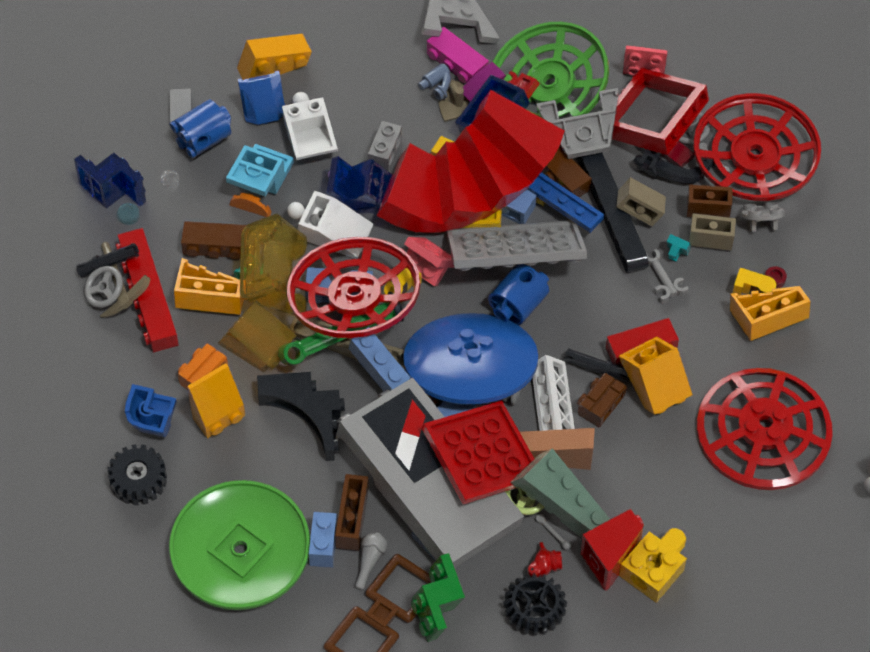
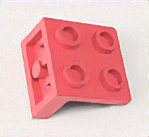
M626 46L623 74L634 76L641 68L664 74L667 50Z

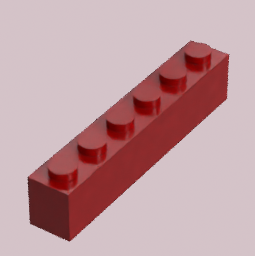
M143 228L118 234L119 243L115 244L116 249L126 247L132 243H135L139 249L138 257L121 263L124 274L128 273L130 277L126 279L129 290L144 275L150 278L147 289L133 301L135 310L140 309L141 312L138 315L140 326L145 327L147 331L143 333L146 345H151L153 353L179 346L177 333Z

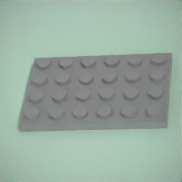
M572 220L501 225L500 228H460L447 231L454 268L463 271L470 270L472 267L490 269L493 266L499 265L504 267H513L516 264L531 266L536 265L538 262L556 264L564 260L579 262L581 259H587V250L577 224Z

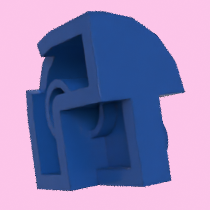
M132 384L125 405V414L133 428L143 433L166 437L171 427V419L177 400L173 397L156 394L152 388Z

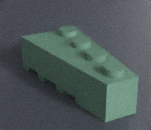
M553 448L539 454L510 482L515 487H520L524 490L526 495L532 500H537L550 514L553 513L559 517L564 525L581 538H583L584 533L610 520Z

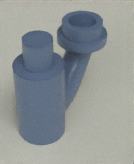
M444 63L439 64L422 77V81L418 83L421 90L427 87L431 89L442 81V85H437L433 93L438 100H445L448 97L447 90L451 82L450 70Z

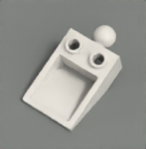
M297 92L293 96V104L282 106L284 124L296 160L338 151L323 97L309 100L306 93Z
M314 191L306 209L299 202L291 203L287 209L288 215L291 218H301L298 224L297 238L318 246L342 238L368 237L373 228V223L336 198ZM363 248L344 249L336 252L358 259Z

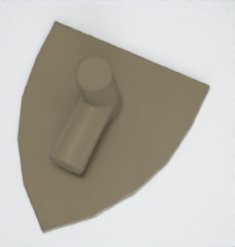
M452 79L447 90L448 97L445 100H439V108L444 122L475 114L481 102L477 105L472 104L464 96V89L462 88L464 84Z

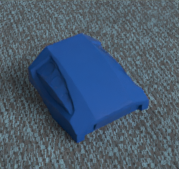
M279 71L244 80L242 78L238 79L240 98L246 122L258 125L277 121L283 116L282 106H285Z

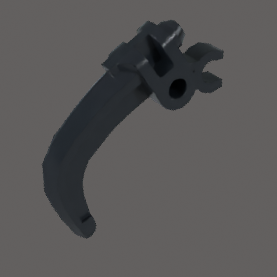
M635 146L643 155H636L633 162L637 165L638 170H643L650 176H661L681 183H695L705 177L699 166L693 169L675 166L661 159V153ZM706 158L703 162L708 171L712 167L714 160Z

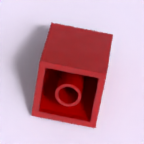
M631 509L583 534L580 555L605 591L618 578L621 563L639 544L642 538L644 523L641 517L635 515Z

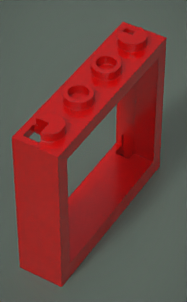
M641 68L618 96L612 139L668 155L708 103L707 85ZM645 87L687 98L661 133L619 122Z

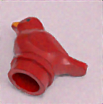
M540 542V550L534 561L528 566V575L532 577L534 572L539 577L543 574L548 575L551 570L554 572L562 570L561 551H549L544 547L543 542Z

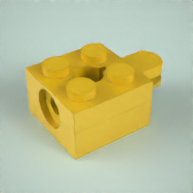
M671 528L661 539L649 531L621 563L619 576L657 603L685 569L687 558L680 554L686 543V536L683 531Z

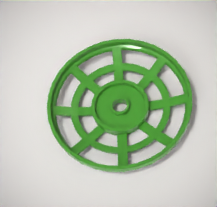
M561 21L546 22L527 28L511 38L499 50L493 60L500 68L508 55L516 47H519L524 56L517 62L512 71L518 76L523 66L529 61L533 67L527 75L537 79L540 84L529 100L524 98L518 100L516 95L508 89L510 100L521 107L531 101L542 103L555 100L556 104L561 102L565 109L558 112L559 117L568 113L572 117L588 114L600 100L599 91L605 90L608 83L609 61L604 47L592 32L573 23ZM557 32L556 43L542 45L531 50L525 42L543 33ZM565 32L582 36L591 42L592 45L583 53L574 46L564 44ZM554 51L553 58L539 61L536 57L541 53ZM563 51L578 57L570 65L561 59ZM596 51L601 56L604 68V76L599 79H593L592 67L588 60ZM584 64L587 78L586 80H576L574 72ZM506 74L507 76L503 80L510 81L512 77ZM548 79H555L552 84L546 85ZM600 87L594 99L580 112L576 107L586 98L590 88ZM584 88L578 99L572 103L568 96L573 89ZM538 112V113H534V114H536L537 116H539V117L542 118V116L540 115L539 112Z

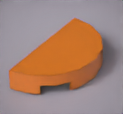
M242 192L240 195H233L229 206L267 218L271 214L269 205L265 206L260 202L259 197L250 193Z

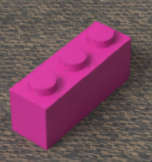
M445 27L442 28L439 37L432 36L427 40L428 56L440 64L444 63L450 72L456 75L462 83H467L476 73L489 64V60Z

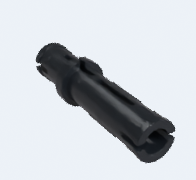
M132 243L105 255H96L87 262L77 264V273L83 278L100 267L114 266L131 258L138 257L139 249L135 243Z
M570 348L566 351L565 355L567 357H564V362H569L601 374L607 373L625 383L629 381L624 367L613 364V361L608 360L606 362Z

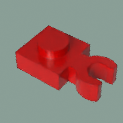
M513 71L508 73L512 77L510 81H502L515 95L529 100L540 84L537 79L521 73L518 77Z

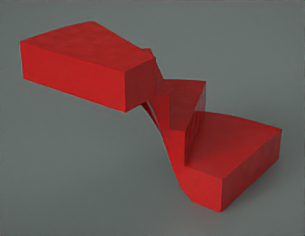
M490 90L479 105L471 125L465 127L455 142L446 141L435 156L409 143L399 157L377 216L395 226L413 232L433 233L463 228L487 218L510 204L533 184L555 156L565 130Z

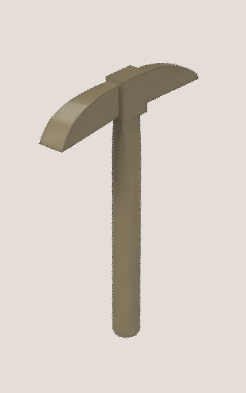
M108 242L101 244L104 255L112 252ZM117 264L112 266L119 271ZM112 274V278L116 287V278ZM144 275L128 292L123 283L118 301L101 314L100 317H110L123 309H127L133 303L132 301L147 289L150 278Z

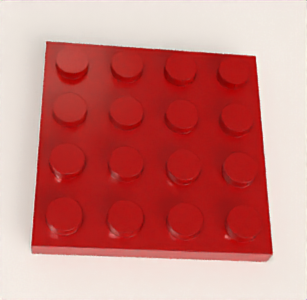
M503 401L430 421L422 426L426 438L463 505L518 488L510 482L534 460L531 451Z

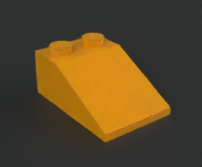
M226 363L187 386L193 420L207 438L220 434L224 428L238 423L245 416L244 404L229 366Z

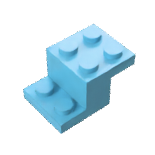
M255 144L253 148L244 145L226 177V182L265 197L268 192L277 194L294 163V157Z

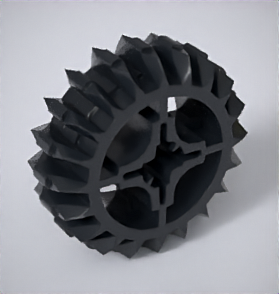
M535 572L532 578L525 574L523 575V581L516 578L515 585L510 584L508 586L509 591H506L504 594L506 599L503 601V607L506 608L505 616L510 617V625L516 623L517 631L522 627L525 628V634H528L529 630H533L535 636L538 635V630L546 634L547 627L554 631L556 624H561L562 617L566 615L565 607H567V601L564 599L565 592L560 591V584L554 585L553 578L547 581L545 574L541 578H537ZM546 595L552 599L554 603L553 609L545 601ZM517 599L525 606L524 613L518 609L516 605Z

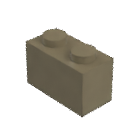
M630 177L618 190L617 208L653 226L665 214L666 196Z
M693 213L689 235L690 246L732 251L736 218Z

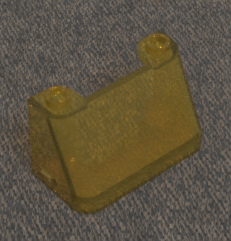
M279 214L252 222L242 231L240 295L248 302L294 315L288 302L287 285L292 273L293 260L302 257L306 251L307 237ZM295 294V303L300 313L306 312V298L302 294Z

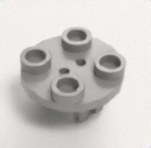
M767 202L765 206L745 204L744 210H742V217L749 220L752 232H756V222L768 220L771 221V228L778 230V219L785 216V209L778 207L777 202Z

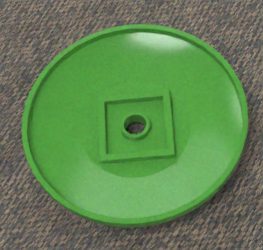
M229 481L200 492L181 510L173 525L170 536L171 562L182 585L201 601L223 609H252L278 599L298 581L309 557V529L299 507L282 491L256 481ZM238 545H245L247 547L244 553L234 551Z

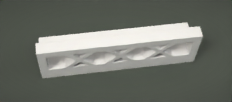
M545 355L538 359V367L533 376L539 430H562V424L566 429H575L565 362ZM554 366L558 367L559 375L554 370ZM556 384H557L558 387L561 389L562 395H561L560 392L557 390ZM559 404H560V405L562 406V408L564 409V414H563V412L560 410Z

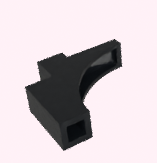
M311 372L257 375L259 406L281 408L303 419L319 437L326 461H335L334 452H339L338 440L333 438V432H337V420L341 417V411H345L344 398H340L339 390L317 391L316 380H311Z

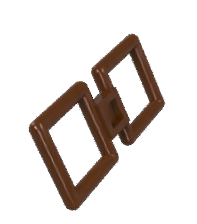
M395 554L365 592L366 596L375 602L368 612L358 606L353 607L325 642L324 649L327 652H344L335 645L358 617L387 636V639L377 652H389L399 639V633L389 627L391 622L397 616L406 623H410L417 614L413 612L412 606L407 612L377 591L398 565L428 584L432 583L429 573L402 555Z

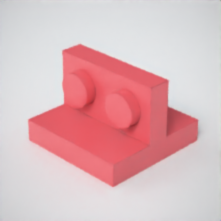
M408 237L404 245L409 247L406 253L415 262L418 271L421 273V278L433 286H438L448 268H454L452 255L427 238Z

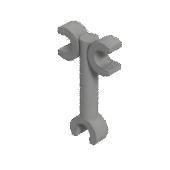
M657 249L654 250L653 255L655 258H650L647 254L649 266L654 268L663 284L655 288V295L659 293L665 294L660 297V303L664 304L669 301L670 297H675L676 295H686L689 290L688 286L684 288L678 287L683 284L684 279L677 278L674 283L671 282L659 262L660 252Z

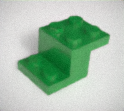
M449 553L440 555L430 567L429 576L432 583L421 586L411 601L412 610L415 614H418L420 620V632L422 636H426L427 642L436 640L446 630L447 626L442 613L454 610L465 598Z

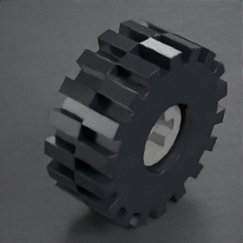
M133 444L131 445L132 449L128 450L127 446L122 448V454L117 451L114 454L116 460L111 458L109 462L110 467H108V478L112 492L116 493V497L119 500L123 498L124 503L129 504L130 501H133L134 505L139 506V501H143L145 505L148 504L149 498L153 501L157 499L156 493L160 495L163 493V487H166L167 473L164 460H162L159 452L155 453V449L152 447L147 450L146 445L141 444V448H137V445ZM134 470L141 471V476L134 475Z

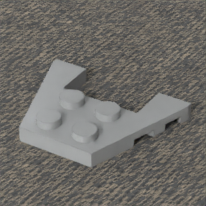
M476 0L428 1L427 13L422 29L423 35L439 37L442 32L440 22L475 26L479 42L497 44L499 36Z
M618 88L599 91L603 111L559 119L555 100L537 103V109L543 119L565 130L560 147L568 159L610 151L619 96Z

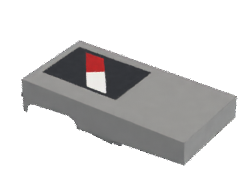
M414 378L409 379L391 391L389 389L383 391L378 395L381 396L351 415L347 413L339 418L341 421L338 426L336 439H342L367 468L374 479L377 489L436 560L440 555L449 553L454 568H456L520 526L524 515L505 492L464 505L462 504L422 430L424 423L444 418V416Z

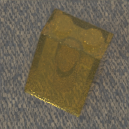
M256 300L220 339L218 344L264 373L269 367L273 370L280 362L278 358L280 347L286 343H291L297 335Z

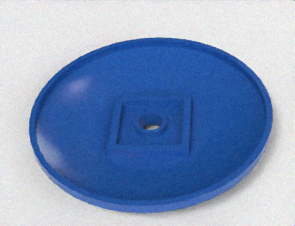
M455 314L434 320L414 333L404 350V367L410 378H414L423 391L434 398L458 404H483L504 399L524 388L537 370L538 350L532 337L523 328L509 320L504 322L496 316L488 314Z

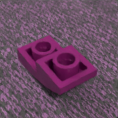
M491 62L462 87L464 89V96L472 104L477 105L489 90L494 91L507 75L494 62Z

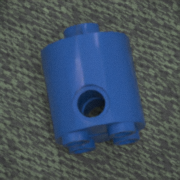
M211 99L206 100L169 123L173 132L178 136L175 139L176 143L181 149L186 148L191 158L198 156L224 140L232 132L230 127L231 116L224 106L219 107Z
M515 265L488 297L495 316L504 322L509 320L518 326L522 325L549 294L550 290L547 284L549 278L543 272H537L530 265Z

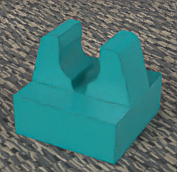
M672 234L669 235L667 239V248H670L668 256L669 259L677 262L681 254L688 255L691 249L690 242Z

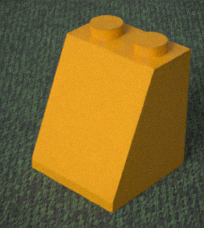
M655 337L619 355L620 361L643 407L654 415L665 412L668 407L680 404L686 398L693 395L678 348L664 340Z

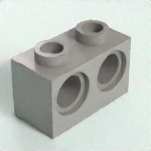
M385 121L381 122L368 153V168L389 174L402 143V126Z

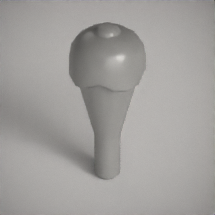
M378 532L368 533L361 541V568L355 584L356 589H364L369 573L387 550V540Z

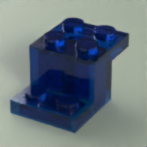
M112 153L96 166L90 159L86 160L82 155L74 159L79 184L106 209L125 194L139 206L146 203V190L143 185L144 178L138 170L134 171L125 158H120L117 154Z
M336 156L331 160L326 194L336 198L356 213L373 207L379 211L392 174L372 159L351 166L342 158Z

